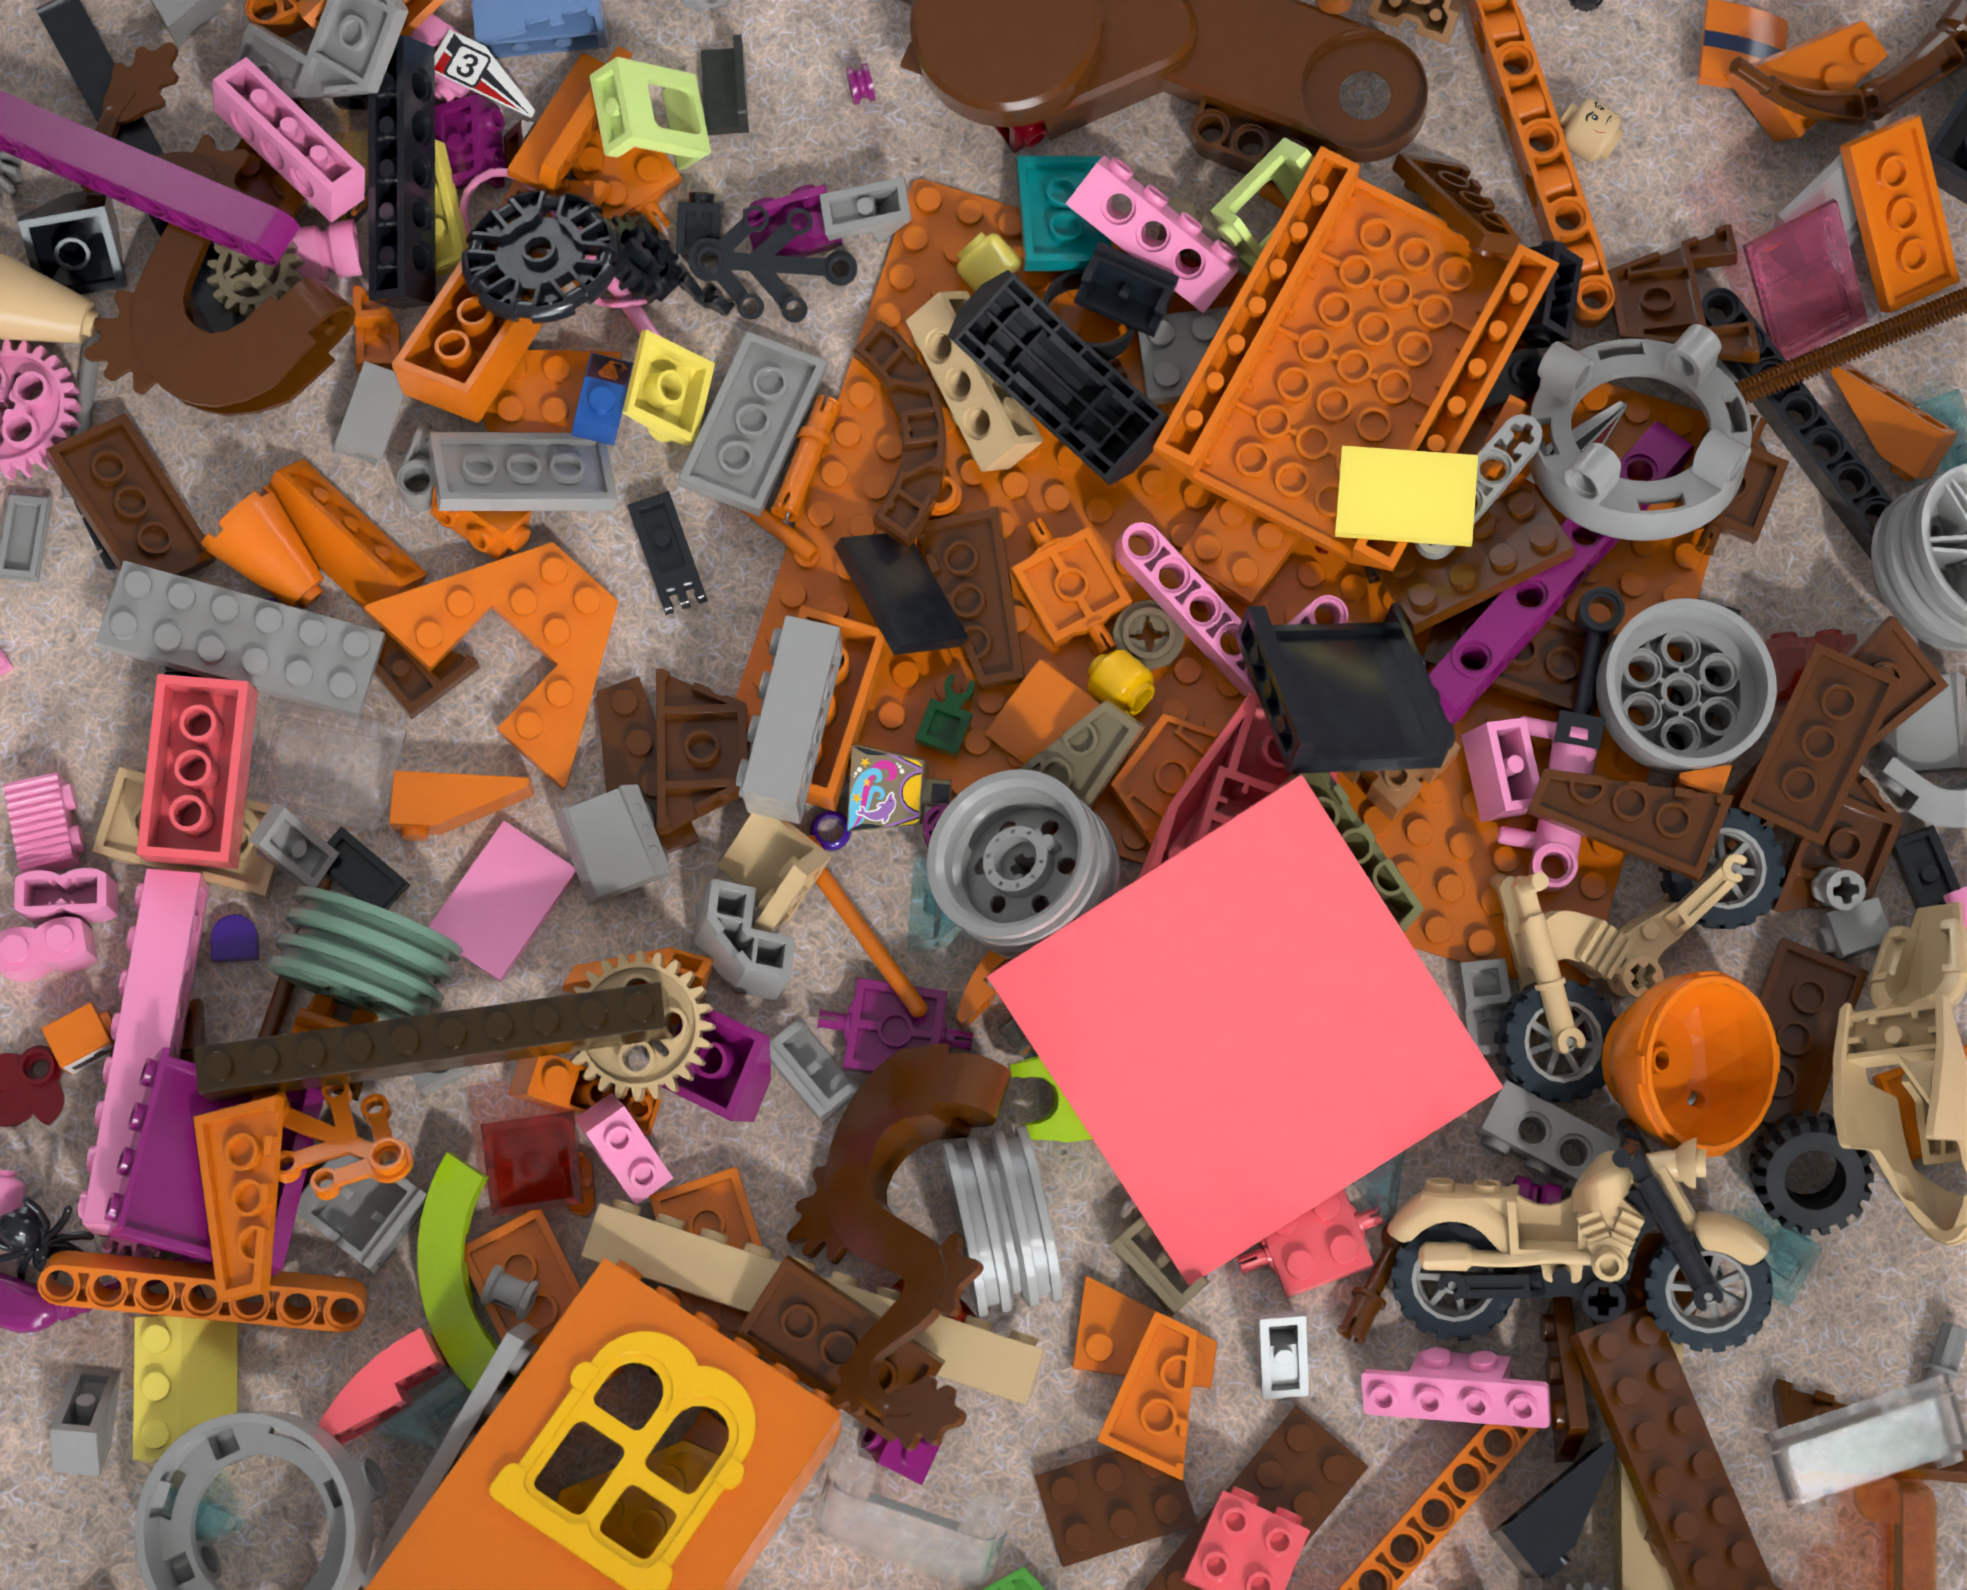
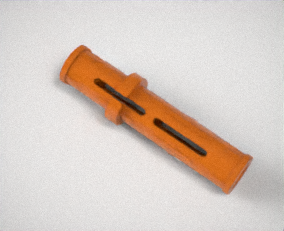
M817 395L815 397L807 423L799 428L797 433V448L776 501L771 508V512L782 520H785L787 512L790 513L788 517L789 522L798 520L799 512L821 456L831 446L830 434L838 413L842 409L841 403L831 396L828 397L826 405L823 404L826 398L825 395Z

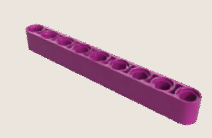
M0 90V150L270 266H276L300 230L299 224L290 215L274 206Z

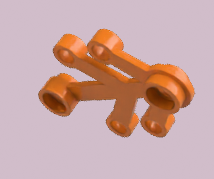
M349 1084L322 1087V1095L327 1106L331 1108L335 1126L292 1109L284 1092L254 1096L251 1100L255 1101L274 1095L285 1097L283 1127L321 1142L320 1144L295 1152L281 1151L280 1168L286 1163H294V1165L286 1171H281L279 1168L278 1181L282 1183L294 1182L301 1176L303 1169L346 1155L360 1159L357 1162L334 1170L328 1167L320 1168L312 1174L310 1179L311 1187L316 1197L321 1200H331L340 1193L342 1186L370 1177L381 1183L397 1182L403 1179L413 1166V1154L410 1147L392 1135L389 1124L391 1108L387 1098L382 1094L368 1095L363 1099L360 1106L365 1121L371 1125L374 1143L358 1137L350 1108L353 1094ZM335 1090H344L340 1096H330ZM383 1106L382 1110L378 1113H369L373 1107ZM388 1160H396L390 1165L383 1166ZM333 1180L330 1186L326 1188L319 1187L323 1181Z

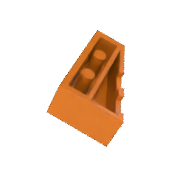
M1859 21L1832 28L1777 54L1760 59L1752 65L1768 76L1774 75L1793 85L1816 90H1836L1854 87L1888 53L1865 21ZM1731 72L1725 75L1764 130L1775 142L1800 138L1818 121L1782 108L1762 96L1759 91Z

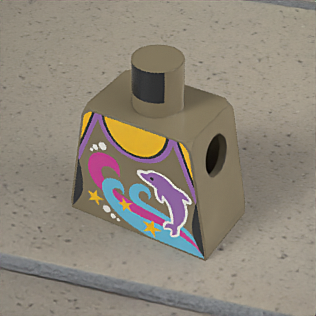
M864 744L852 745L847 831L854 832L922 824L925 806L950 804L952 780L927 779L928 763L926 759Z

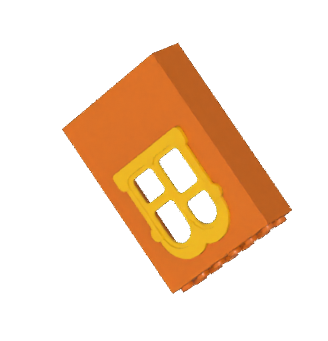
M604 1257L365 1590H736L840 1438L841 1412L830 1405L831 1397L825 1392L815 1389L811 1393L797 1384L799 1378L785 1366L775 1363L771 1367L757 1358L760 1354L759 1351L747 1341L739 1337L732 1341L719 1333L720 1326L709 1316L699 1311L693 1316L679 1306L681 1300L666 1288L658 1286L654 1290L640 1281L642 1275L628 1263L620 1260L616 1265ZM628 1363H641L651 1367L659 1375L663 1384V1398L659 1407L645 1427L640 1430L629 1428L599 1408L594 1402L596 1393L608 1376L618 1367ZM693 1406H706L716 1410L725 1419L729 1429V1440L723 1453L698 1489L692 1494H685L651 1472L646 1467L645 1462L672 1421L683 1410ZM578 1422H584L620 1445L624 1450V1456L586 1511L580 1515H575L535 1488V1480L572 1427ZM629 1486L639 1487L672 1509L676 1514L674 1524L654 1553L647 1559L636 1557L605 1536L600 1530L602 1521L623 1491Z

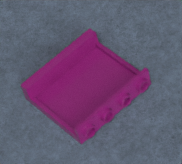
M163 1047L155 1055L154 1059L147 1058L143 1066L139 1084L146 1086L142 1103L136 1102L130 1115L128 1129L135 1132L131 1147H124L121 1152L116 1169V1174L123 1176L119 1193H111L104 1219L111 1221L108 1232L109 1236L213 1262L193 1117L251 1102L253 1097L219 1102L209 1101L198 1093L196 1064L170 1057V1048ZM312 1088L305 1089L301 1093L297 1091L284 1092L292 1109L319 1120L324 1101L322 1090ZM283 1127L281 1151L295 1152L313 1146L314 1139ZM286 1163L280 1170H289L294 1163ZM307 1168L302 1170L301 1176L294 1182L282 1183L278 1181L271 1278L283 1270Z

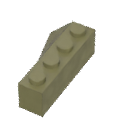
M1329 772L1291 774L1278 788L1302 774L1405 933L1422 913L1424 907L1392 860L1386 858L1374 840L1376 836L1367 823L1363 824L1348 802L1350 798L1340 783L1336 784Z

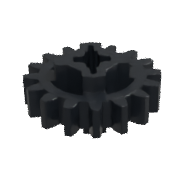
M625 214L622 218L615 215L611 221L619 237L620 259L614 262L613 266L616 269L614 277L620 281L619 289L623 291L628 288L636 300L643 295L650 304L656 299L659 302L664 301L682 282L678 277L683 273V269L674 264L679 259V256L671 252L669 240H660L657 237L658 229L656 227L649 230L641 218L634 223L629 214Z

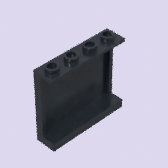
M1391 603L1384 622L1272 625L1265 606H1247L1235 638L1288 774L1441 768L1449 749L1454 745V727L1447 720L1440 703V694L1433 687L1426 670L1425 659L1422 654H1419L1412 637L1411 626L1408 621H1405L1398 603Z

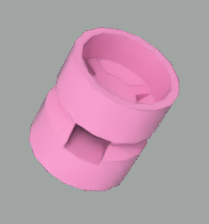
M354 219L328 223L326 231H322L317 225L300 227L293 242L298 247L295 254L304 260V264L297 268L298 273L304 279L315 276L322 281H326L331 272H335L339 278L364 274L360 240Z

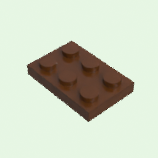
M1117 1450L1035 1476L1062 1568L1197 1525L1184 1480H1179Z

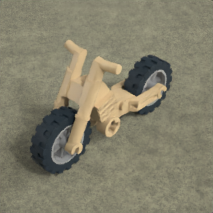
M1729 808L1714 845L1715 855H1710L1701 880L1696 882L1658 866V872H1663V881H1660L1663 893L1666 894L1650 909L1624 923L1617 929L1603 919L1574 911H1549L1546 913L1541 911L1536 892L1546 889L1549 885L1548 876L1543 872H1536L1526 877L1518 876L1516 878L1505 876L1501 873L1494 874L1490 879V885L1499 895L1504 913L1503 924L1520 981L1517 985L1518 989L1522 990L1521 993H1515L1508 1000L1509 1007L1507 1010L1501 1011L1497 1022L1501 1023L1499 1032L1495 1031L1494 1044H1498L1499 1048L1496 1058L1499 1066H1504L1506 1070L1504 1075L1507 1080L1545 1101L1569 1103L1576 1099L1582 1100L1593 1095L1592 1091L1595 1088L1601 1089L1606 1084L1602 1069L1603 1045L1612 1023L1617 1019V1016H1612L1609 1011L1612 1008L1610 1003L1605 998H1600L1596 994L1597 991L1575 981L1566 980L1564 976L1562 977L1557 961H1567L1568 964L1576 967L1578 971L1586 974L1590 979L1598 978L1601 988L1609 995L1638 998L1646 990L1663 980V970L1658 963L1660 955L1682 937L1686 930L1694 924H1700L1702 927L1710 929H1735L1739 926H1747L1756 922L1755 918L1764 916L1772 908L1770 903L1773 899H1778L1782 887L1779 886L1780 878H1785V865H1781L1780 856H1784L1781 845L1776 844L1772 838L1775 836L1773 830L1769 826L1761 825L1759 822L1761 819L1756 815L1744 813L1741 809ZM1724 835L1730 836L1739 843L1727 855L1725 853ZM1744 852L1747 855V859L1742 855ZM1748 860L1749 868L1741 867V864H1745ZM1742 875H1747V883L1741 891L1737 882L1742 881ZM1728 891L1733 897L1730 901L1718 902ZM1581 1023L1584 1025L1587 1041H1585L1583 1033L1577 1029ZM1531 1029H1533V1032H1532V1035H1531V1044H1532V1046H1529L1530 1032H1531ZM1575 1048H1585L1584 1055L1577 1064L1571 1051ZM1546 1050L1549 1053L1542 1070L1531 1055ZM1560 1053L1570 1071L1561 1075H1552Z

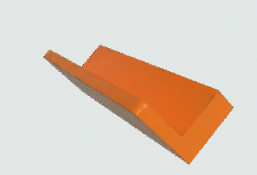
M617 45L607 63L615 57L632 60L633 53ZM587 54L579 56L508 166L507 175L536 190L548 189L550 193H556L599 125L589 75L604 66L605 63Z
M305 459L275 471L268 487L277 496L315 564L363 609L367 604L417 588L424 582L428 574Z

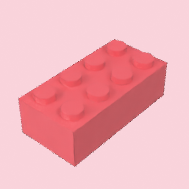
M157 674L136 854L147 862L229 869L239 868L258 690L248 681Z

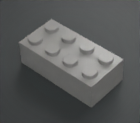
M786 615L783 628H775L773 631L769 655H773L772 672L764 671L761 678L758 698L762 699V711L760 716L753 715L747 735V742L751 743V755L749 760L742 759L740 762L736 786L740 787L739 797H743L748 813L801 824L843 656V645L840 627Z

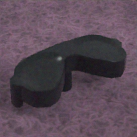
M687 272L680 278L682 281L679 285L680 288L693 297L695 302L704 308L716 311L722 316H728L734 308V303L729 304L723 297L713 295L716 291L713 285L709 284L703 292Z

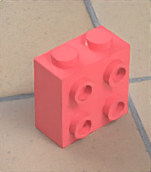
M1235 1486L1231 1493L1222 1490L1219 1493L1182 1580L1203 1590H1285L1310 1530L1300 1526L1303 1518L1289 1510L1277 1506L1275 1513H1272L1257 1506L1260 1498L1250 1492Z

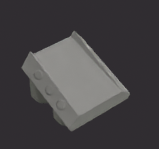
M1958 672L1941 675L1949 686L1883 738L1878 747V756L1881 752L1894 756L1918 774L1967 770L1965 675Z
M638 784L620 785L615 790L573 806L561 808L555 815L588 904H596L672 874L668 864L669 858L666 848L660 843L654 827L656 816L653 806L644 800Z

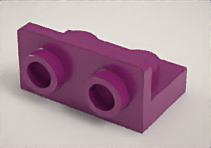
M478 94L435 106V140L445 143L452 171V182L455 184L456 190L467 187L475 176L489 169L507 167L502 140V131L504 129L503 115L497 105ZM492 177L484 181L495 189L505 186L504 177Z
M803 185L794 189L790 195L777 199L765 197L751 203L750 206L758 205L763 207L769 215V223L765 229L759 232L752 231L748 235L753 250L786 222L790 211L797 208L805 209L811 214L813 219L812 227L807 233L794 237L775 255L807 257L842 246V238L829 241L825 235L819 194L828 193L826 186ZM752 210L747 216V221L752 227H759L764 222V215L759 210ZM796 213L792 216L791 225L794 229L802 230L807 226L808 220L803 213Z

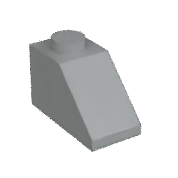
M74 1368L49 1428L53 1472L100 1476L111 1448L121 1371Z

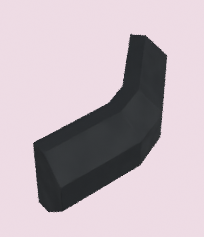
M1007 270L983 283L958 310L948 337L1106 483L1111 485L1134 473L1154 451L1153 446L1169 417L1082 340L1011 271Z

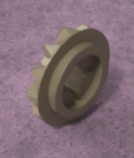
M1152 600L1139 601L1125 608L1118 616L1113 630V641L1117 644L1116 649L1126 650L1149 668L1151 672L1157 668L1169 666L1178 654L1181 653L1185 637L1182 629L1156 601ZM1145 620H1149V626L1152 627L1153 633L1162 636V638L1155 639L1151 652H1148V647H1145L1144 640H1137L1135 638V635L1143 633Z

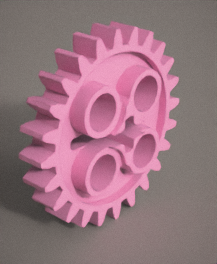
M4 340L2 351H0V443L4 438L3 444L0 445V473L2 471L3 475L10 481H14L17 469H20L28 478L32 477V465L35 463L44 470L49 469L46 460L47 448L70 438L66 434L67 428H80V423L71 416L72 413L82 410V406L77 400L71 399L81 393L74 383H69L74 377L73 374L66 367L62 368L63 362L55 354L49 357V352L41 345L33 351V347L26 340L20 343L17 350L10 340ZM43 387L39 397L29 400L30 393L35 388ZM26 428H32L29 437L23 441H17L21 431Z

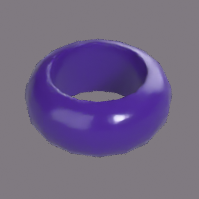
M832 810L819 813L813 819L810 827V834L814 835L827 851H835L844 847L850 840L852 831H847L848 818L841 812ZM826 819H836L844 827L843 835L836 841H825L818 834L819 825Z

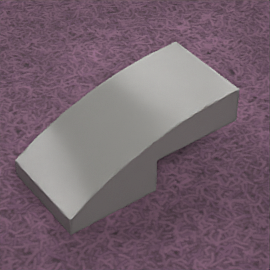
M1506 959L1462 962L1459 964L1465 1028L1484 1058L1496 1057V1053H1499L1498 1044H1494L1495 1031L1499 1032L1501 1024L1497 1020L1501 1011L1507 1010L1509 1007L1508 1000L1511 998Z

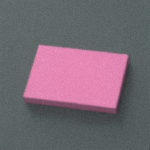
M503 820L428 928L457 943L463 949L461 955L463 958L502 983L577 876L575 867Z

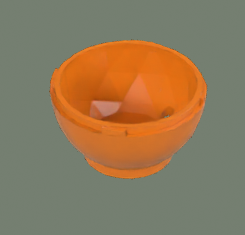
M1720 971L1689 972L1671 976L1658 982L1642 993L1612 1023L1602 1050L1603 1077L1614 1100L1621 1105L1632 1123L1650 1139L1674 1150L1689 1139L1697 1137V1149H1706V1157L1723 1156L1724 1153H1727L1747 1139L1762 1122L1771 1104L1777 1084L1778 1072H1780V1046L1777 1044L1769 1015L1760 1000L1742 982ZM1691 1093H1694L1696 1099L1690 1105L1686 1101L1690 1098Z

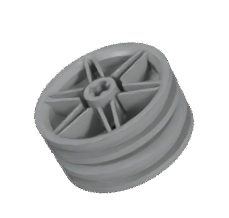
M1967 464L1954 467L1891 502L1877 521L1871 547L1875 580L1883 600L1891 613L1912 635L1931 646L1948 651L1967 650ZM1931 527L1937 533L1935 537H1931Z
M1016 769L988 775L968 786L950 802L937 821L929 842L927 876L932 895L938 906L950 920L988 950L1004 958L1013 959L1116 893L1120 876V862L1117 846L1109 828L1066 785L1052 776L1038 771ZM1015 823V826L1004 829L1008 824ZM1053 823L1059 824V829L1053 835ZM983 861L984 874L978 875V865ZM1047 898L1049 906L1044 909L1045 902L1042 899ZM1004 908L1002 912H1000V913H998V914L994 913V912H996V911H998V910Z
M1025 1125L1015 1127V1137L1005 1138L1002 1130L992 1132L989 1142L990 1149L983 1150L982 1145L975 1136L965 1137V1147L954 1149L952 1141L942 1142L943 1159L958 1234L964 1237L962 1254L964 1257L977 1259L984 1265L983 1272L969 1284L978 1318L988 1317V1307L999 1305L1001 1313L1011 1312L1014 1294L1016 1293L1021 1294L1022 1299L1029 1308L1039 1306V1296L1049 1294L1052 1303L1062 1301L1063 1298L1048 1205L1032 1142Z

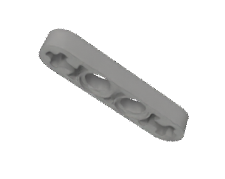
M1522 414L1511 417L1479 452L1475 497L1477 507L1474 511V524L1537 453L1541 445L1543 432L1541 425L1535 418ZM1524 429L1529 430V441L1531 444L1521 442L1513 451L1511 458L1505 451L1512 444L1514 437L1512 430L1519 433ZM1490 459L1497 460L1504 465L1506 473L1500 480L1489 481L1480 473L1481 464ZM1415 543L1417 551L1422 556L1435 560L1444 558L1455 548L1453 545L1432 544L1430 546L1426 543Z

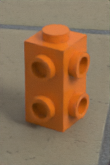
M434 486L430 514L441 525L451 528L468 540L478 551L485 552L497 561L503 559L512 550L514 552L519 551L528 541L531 533L528 529L531 511H439Z

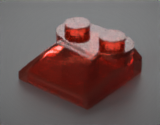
M569 1111L480 1124L486 1176L489 1177L487 1185L492 1217L584 1204L579 1155L580 1135L574 1120L575 1112Z

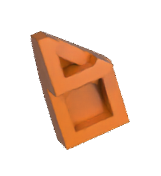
M353 286V307L356 312L354 324L356 327L355 366L357 372H361L364 361L394 371L392 362L401 350L400 326L395 322L393 314L388 308L369 301V296L361 286Z

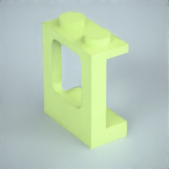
M615 57L589 75L605 155L618 158L630 149L638 147L675 155L677 169L682 170L687 169L711 153L696 74ZM648 84L666 87L662 94L669 129L662 128L655 122Z
M1285 137L1211 210V213L1220 224L1217 228L1218 233L1229 245L1238 248L1242 254L1238 258L1239 262L1249 273L1274 229L1258 244L1235 213L1269 180L1274 181L1286 200L1290 202L1314 159L1308 149Z

